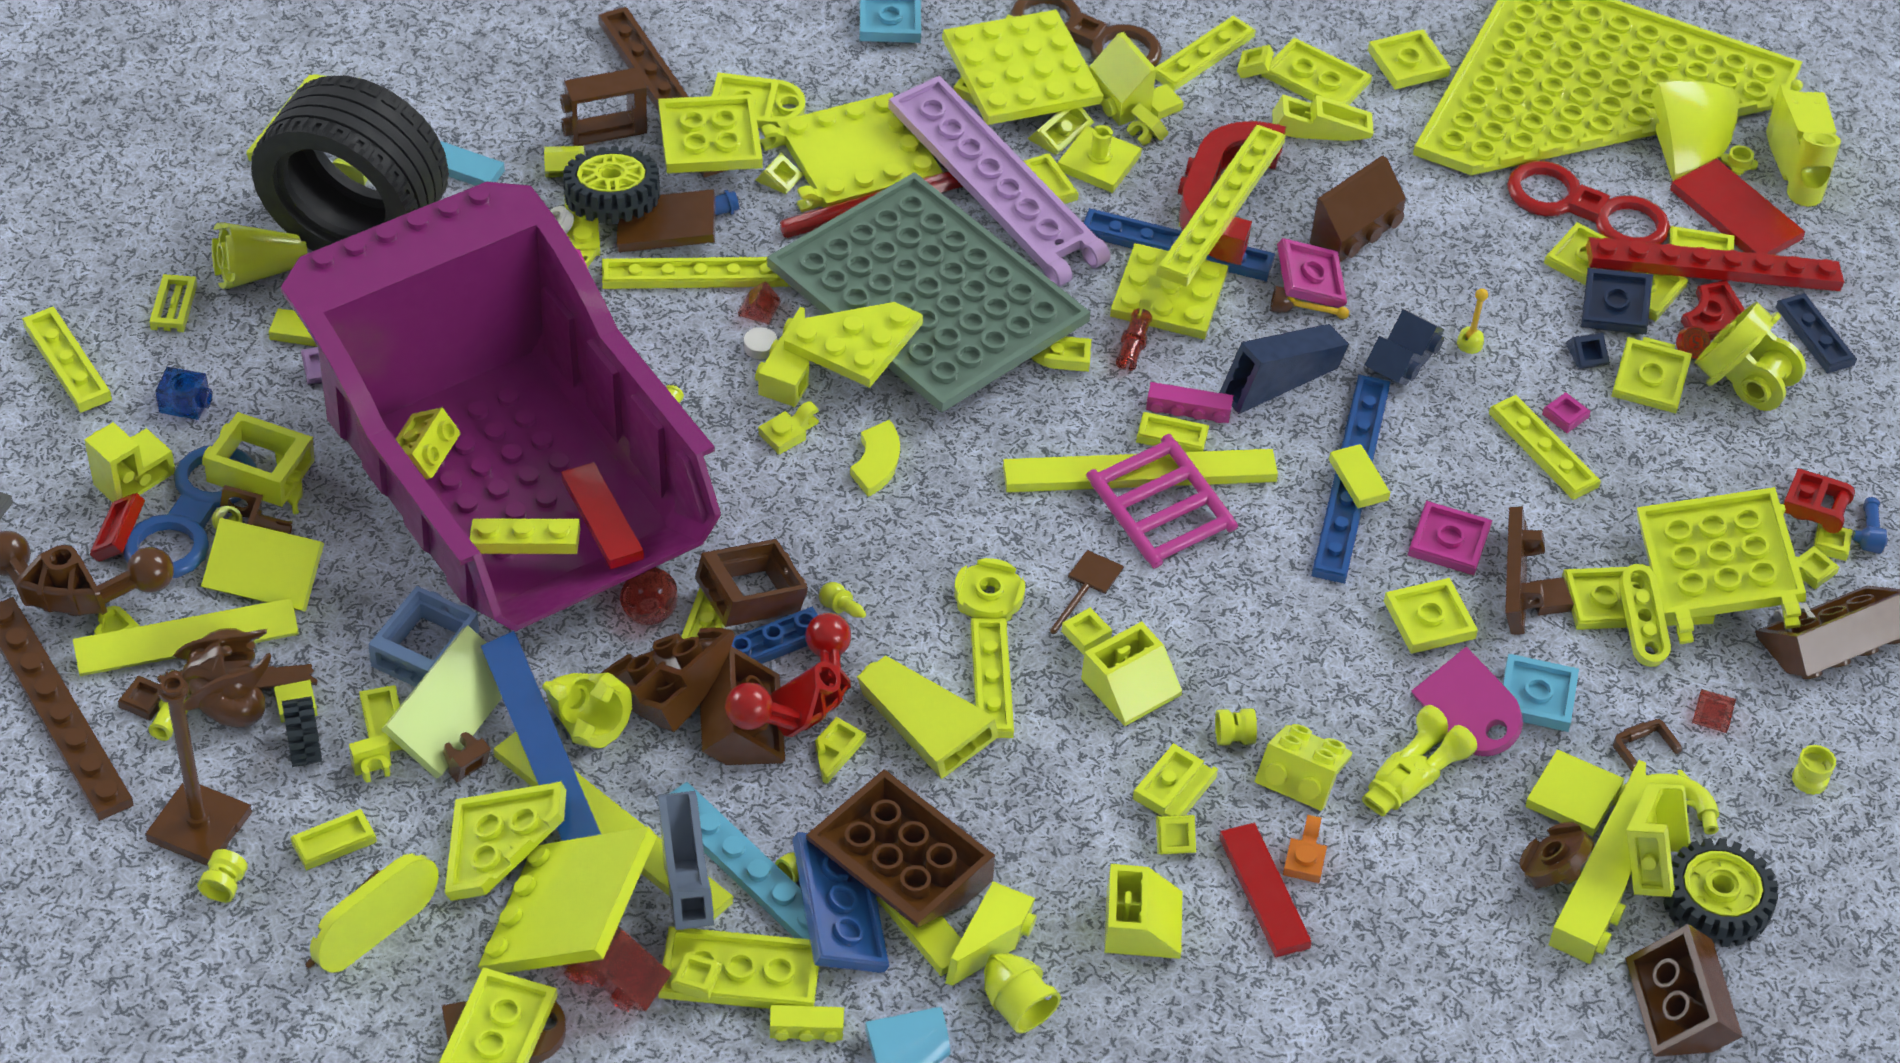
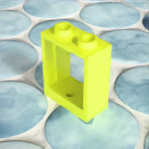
M240 412L235 414L229 424L226 423L222 427L219 438L213 446H209L205 450L202 458V464L205 466L206 482L221 487L227 485L263 495V501L283 507L315 461L312 436ZM242 441L284 455L272 473L229 459Z

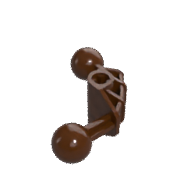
M0 531V575L11 578L25 606L41 608L45 612L51 613L55 611L71 616H82L84 614L104 615L108 613L106 603L134 589L145 593L159 592L170 584L174 575L172 559L165 551L155 547H145L136 551L131 556L127 564V571L96 585L83 560L72 546H55L39 554L28 566L31 557L28 541L17 532Z

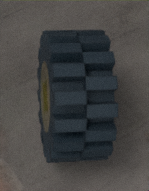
M312 696L282 701L292 767L322 762Z

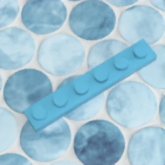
M688 782L672 791L671 793L696 791L704 853L794 938L810 939L801 888Z

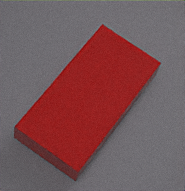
M133 493L112 502L90 551V556L96 561L101 562L123 552L145 503L143 497L138 493Z

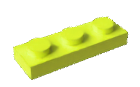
M472 519L469 539L481 554H577L580 521L579 519Z

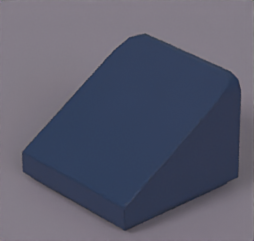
M1603 332L1576 336L1566 341V345L1578 369L1610 364Z

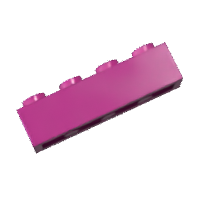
M1150 382L1146 410L1154 413L1162 412L1173 414L1174 416L1192 417L1197 420H1211L1216 423H1229L1233 395Z

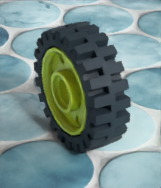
M611 146V150L606 151L605 147H599L596 153L590 149L586 151V156L581 153L576 155L575 160L571 159L568 162V166L564 168L563 186L566 205H568L572 212L575 211L577 216L583 217L586 215V220L593 221L595 218H598V223H606L607 219H611L612 223H619V219L623 218L625 222L632 221V216L636 218L643 217L644 212H651L652 207H656L660 198L659 169L656 162L652 161L649 155L643 156L641 151L636 150L632 153L631 148L627 147L619 151L618 146Z
M1712 838L1703 839L1701 845L1696 840L1691 842L1688 848L1685 846L1681 848L1672 859L1675 889L1672 897H1664L1663 904L1665 910H1670L1669 917L1673 922L1680 920L1679 929L1689 924L1711 938L1714 944L1719 939L1721 947H1730L1732 941H1734L1736 946L1743 945L1746 939L1751 942L1757 938L1759 933L1762 934L1766 929L1778 901L1779 893L1777 891L1779 887L1778 882L1773 881L1775 874L1772 868L1765 869L1767 862L1762 857L1754 860L1756 852L1751 848H1748L1745 852L1740 851L1741 843L1734 841L1732 847H1728L1727 839L1719 838L1716 845L1713 844Z

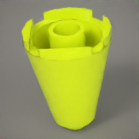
M218 222L213 229L219 230L218 238H212L211 244L213 269L215 276L222 274L224 282L218 283L222 289H230L290 271L299 257L307 254L305 241H301L300 237L296 234L227 222Z

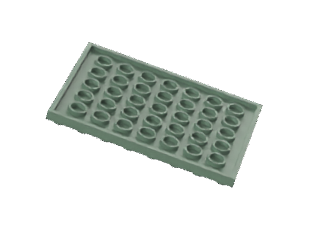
M915 172L767 256V267L823 314L896 302L923 314V324L888 365V368L941 413L1090 321L1091 312Z

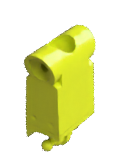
M1796 79L1791 83V90L1783 84L1779 85L1766 134L1783 180L1788 181L1787 194L1789 198L1798 205L1810 207L1816 206L1823 200L1841 139L1836 135V127L1825 92H1800L1803 88V83L1801 80Z

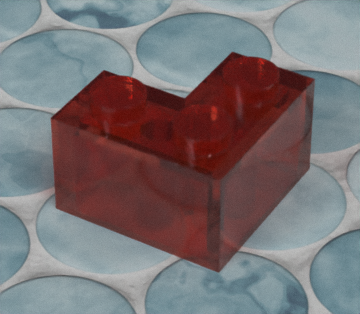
M619 926L604 959L562 965L566 969L564 975L569 980L580 986H583L585 983L597 988L603 987L611 994L609 997L610 1002L625 1012H628L630 1009L647 1011L672 974Z

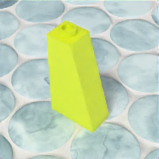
M886 655L879 661L867 665L862 673L857 676L862 694L941 779L999 737L995 719L991 714Z

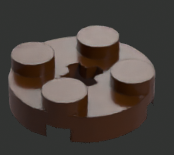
M1565 822L1547 829L1546 831L1549 833V836L1541 842L1537 838L1532 840L1521 855L1520 868L1534 888L1548 887L1559 882L1565 885L1573 883L1579 878L1581 874L1580 867L1594 849V842L1577 823Z

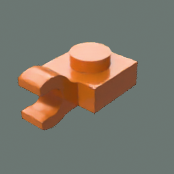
M1307 815L1302 840L1290 839L1283 871L1284 876L1320 883L1327 846L1317 844L1321 817Z

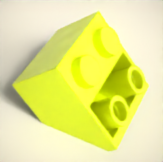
M1142 621L1084 652L1081 679L1124 727L1182 695L1181 686L1164 644Z
M1110 864L1106 890L1104 953L1181 959L1183 891L1150 867Z

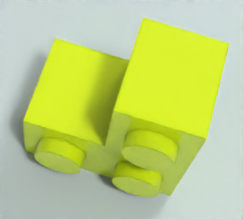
M112 422L84 439L93 485L111 502L133 493L141 495L175 472L172 450L147 428L130 437Z

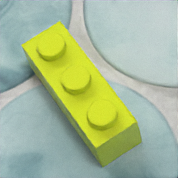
M771 1005L769 1038H775L778 1041L800 1039L804 1042H809L813 1039L825 1040L826 1042L843 1040L844 1007Z

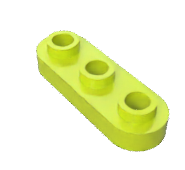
M1633 564L1625 569L1619 580L1632 651L1639 663L1648 667H1656L1665 661L1671 651L1657 577L1648 566ZM1631 582L1639 583L1641 589L1634 588ZM1638 614L1645 615L1648 618V621L1644 622L1640 620ZM1645 647H1651L1655 654L1647 653Z

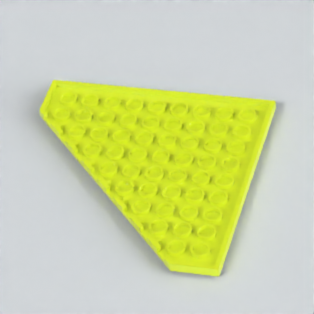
M1497 0L1416 142L1413 155L1468 175H1476L1531 161H1540L1657 135L1655 128L1659 120L1650 95L1659 82L1699 81L1723 85L1734 89L1738 110L1737 117L1773 109L1780 84L1791 90V83L1796 80L1802 61L1619 0Z

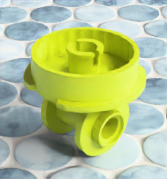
M1756 301L1726 325L1695 361V364L1709 376L1706 384L1712 386L1725 376L1732 382L1739 398L1762 411L1774 410L1780 406L1786 396L1785 386L1797 384L1806 372V363L1801 352L1792 343L1778 338L1770 331L1781 318V314L1775 312L1771 315Z

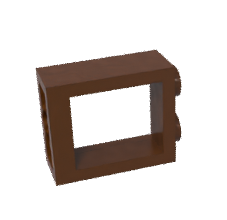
M638 67L564 80V94H560V104L565 117L561 118V127L564 137L570 136L573 146H583L647 134V90ZM624 95L627 97V111L578 119L577 104Z
M777 539L702 552L694 577L725 627L797 613L801 611L808 592L806 580L800 576L791 562L789 554L784 551ZM765 571L777 589L743 596L732 577Z

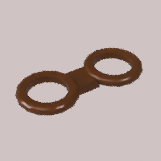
M1017 0L1011 9V16L1013 17L1022 16L1028 8L1038 4H1051L1065 10L1069 15V20L1065 23V26L1075 43L1090 49L1093 60L1103 51L1104 44L1114 39L1121 32H1124L1128 38L1138 40L1147 47L1149 54L1146 58L1154 67L1158 65L1162 57L1161 44L1151 32L1131 24H1116L1107 27V23L1082 13L1074 0Z

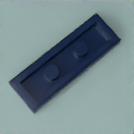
M1805 293L1777 301L1775 308L1827 374L1855 366L1857 358Z

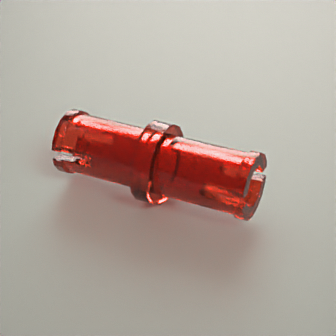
M1140 309L1133 310L1128 329L1122 333V346L1116 359V365L1121 369L1126 370L1128 361H1130L1129 371L1135 370L1140 352L1147 345L1148 338L1146 334L1152 322V314L1145 309H1142L1140 319H1138Z

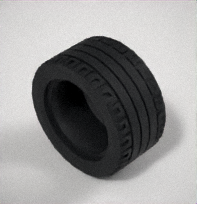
M347 75L319 77L310 80L300 87L257 142L251 158V175L255 190L263 206L287 233L298 235L300 240L305 241L307 248L312 251L441 200L448 186L449 178L445 151L437 134L425 118L407 101L387 88L366 79ZM324 152L334 155L355 167L374 185L376 190L349 178L328 159Z

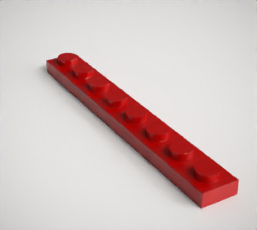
M1589 237L1586 244L1590 268L1841 292L1844 284L1839 261L1829 259L1779 256L1767 253L1727 251L1704 247L1676 246L1673 244L1644 243L1642 241L1613 240L1610 238Z

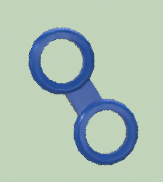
M213 445L202 446L193 450L178 462L173 476L175 488L181 496L168 514L152 516L133 527L123 550L124 559L127 563L131 556L138 551L141 542L147 536L163 530L181 531L194 542L192 550L184 558L173 562V578H179L194 571L205 560L209 550V541L204 528L216 508L220 507L222 491H202L194 487L188 479L191 472L198 465L202 464L205 450ZM238 448L229 458L257 468L256 463L248 453ZM238 497L230 498L232 504L243 500Z

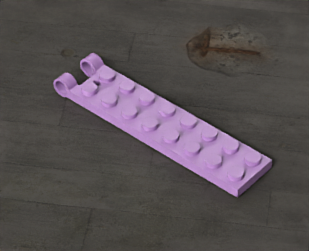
M940 75L889 99L888 108L1043 269L1044 275L1060 287L1072 280L1071 268L1062 257L1077 249L1082 251L1084 261L1093 269L1109 262L1110 251L1105 242L1092 233Z

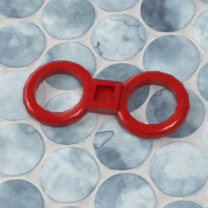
M1531 161L1519 165L1509 176L1507 188L1510 197L1520 208L1529 213L1545 217L1560 216L1569 212L1594 222L1599 234L1613 240L1662 244L1668 238L1670 223L1665 212L1657 204L1648 199L1633 195L1610 198L1611 195L1583 184L1580 185L1576 176L1559 164L1548 161ZM1532 175L1551 176L1566 186L1568 195L1557 202L1535 200L1525 193L1521 182ZM1621 209L1640 211L1653 220L1656 230L1651 235L1645 237L1626 236L1612 227L1608 217L1613 212Z

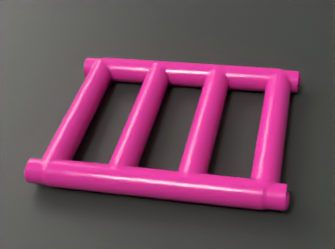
M1166 434L1162 437L1161 443L1100 472L1092 469L1086 474L1092 487L1153 569L1161 566L1163 559L1225 529L1228 532H1233L1238 528V524L1232 514L1171 434ZM1168 454L1179 466L1178 469L1119 497L1115 495L1107 484ZM1186 479L1190 481L1198 492L1138 522H1135L1126 510V508ZM1205 504L1208 505L1217 517L1156 548L1153 547L1145 536V533Z

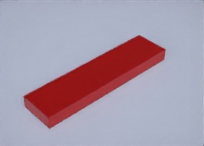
M592 462L562 471V482L610 570L643 560V548L595 463Z
M1255 822L1220 831L1219 840L1274 957L1277 958L1310 949L1312 940Z

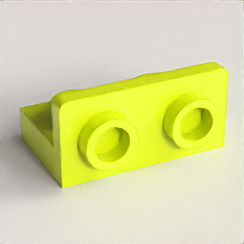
M437 408L411 414L396 437V441L423 477L429 479L433 478L458 439L460 430L443 408Z

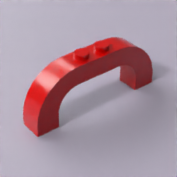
M1242 121L1221 126L1210 132L1200 143L1195 158L1189 157L1185 176L1181 177L1178 195H1182L1179 212L1181 230H1184L1219 180L1221 173L1228 167L1256 125L1283 134L1286 132V126L1260 121ZM1283 146L1268 168L1276 169ZM1234 217L1209 253V256L1241 265L1248 247L1252 221Z

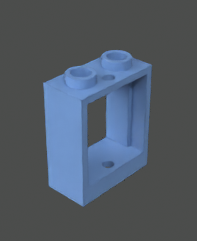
M416 586L368 644L371 667L416 687L464 627L468 625L480 636L478 613L468 606L459 605L443 598L437 592L427 591ZM421 618L455 632V635L434 660L400 645Z

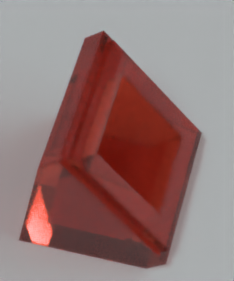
M764 281L749 291L738 311V316L769 324L781 299L769 284Z

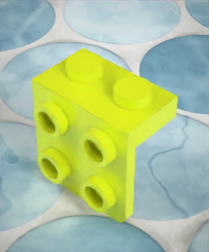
M1286 725L1267 744L1254 782L1322 811L1326 806L1336 776L1350 761L1352 751L1346 749V746L1336 739H1323L1313 735L1312 731L1303 725Z

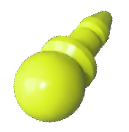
M828 582L821 587L819 601L823 606L832 608L838 614L844 611L855 618L866 617L863 607L853 600L851 592L845 590L840 583Z

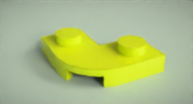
M1065 336L1031 358L1038 364L1048 368L1089 372L1092 339Z

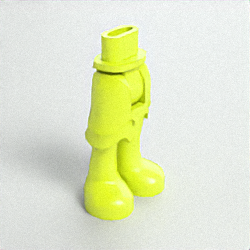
M1433 705L1424 706L1416 717L1417 735L1404 749L1393 753L1378 769L1374 780L1369 783V791L1362 797L1363 803L1380 816H1385L1391 809L1398 810L1401 804L1411 800L1420 791L1438 780L1441 775L1440 771L1452 762L1467 759L1477 750V741L1472 732L1461 725H1455L1448 732V721L1443 712ZM1442 741L1440 747L1428 759L1423 756Z

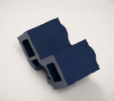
M1402 309L1389 337H1378L1364 366L1399 384L1407 385L1409 381L1412 382L1417 377L1421 367L1428 361L1432 353H1438L1444 342L1442 334L1445 329L1410 311Z

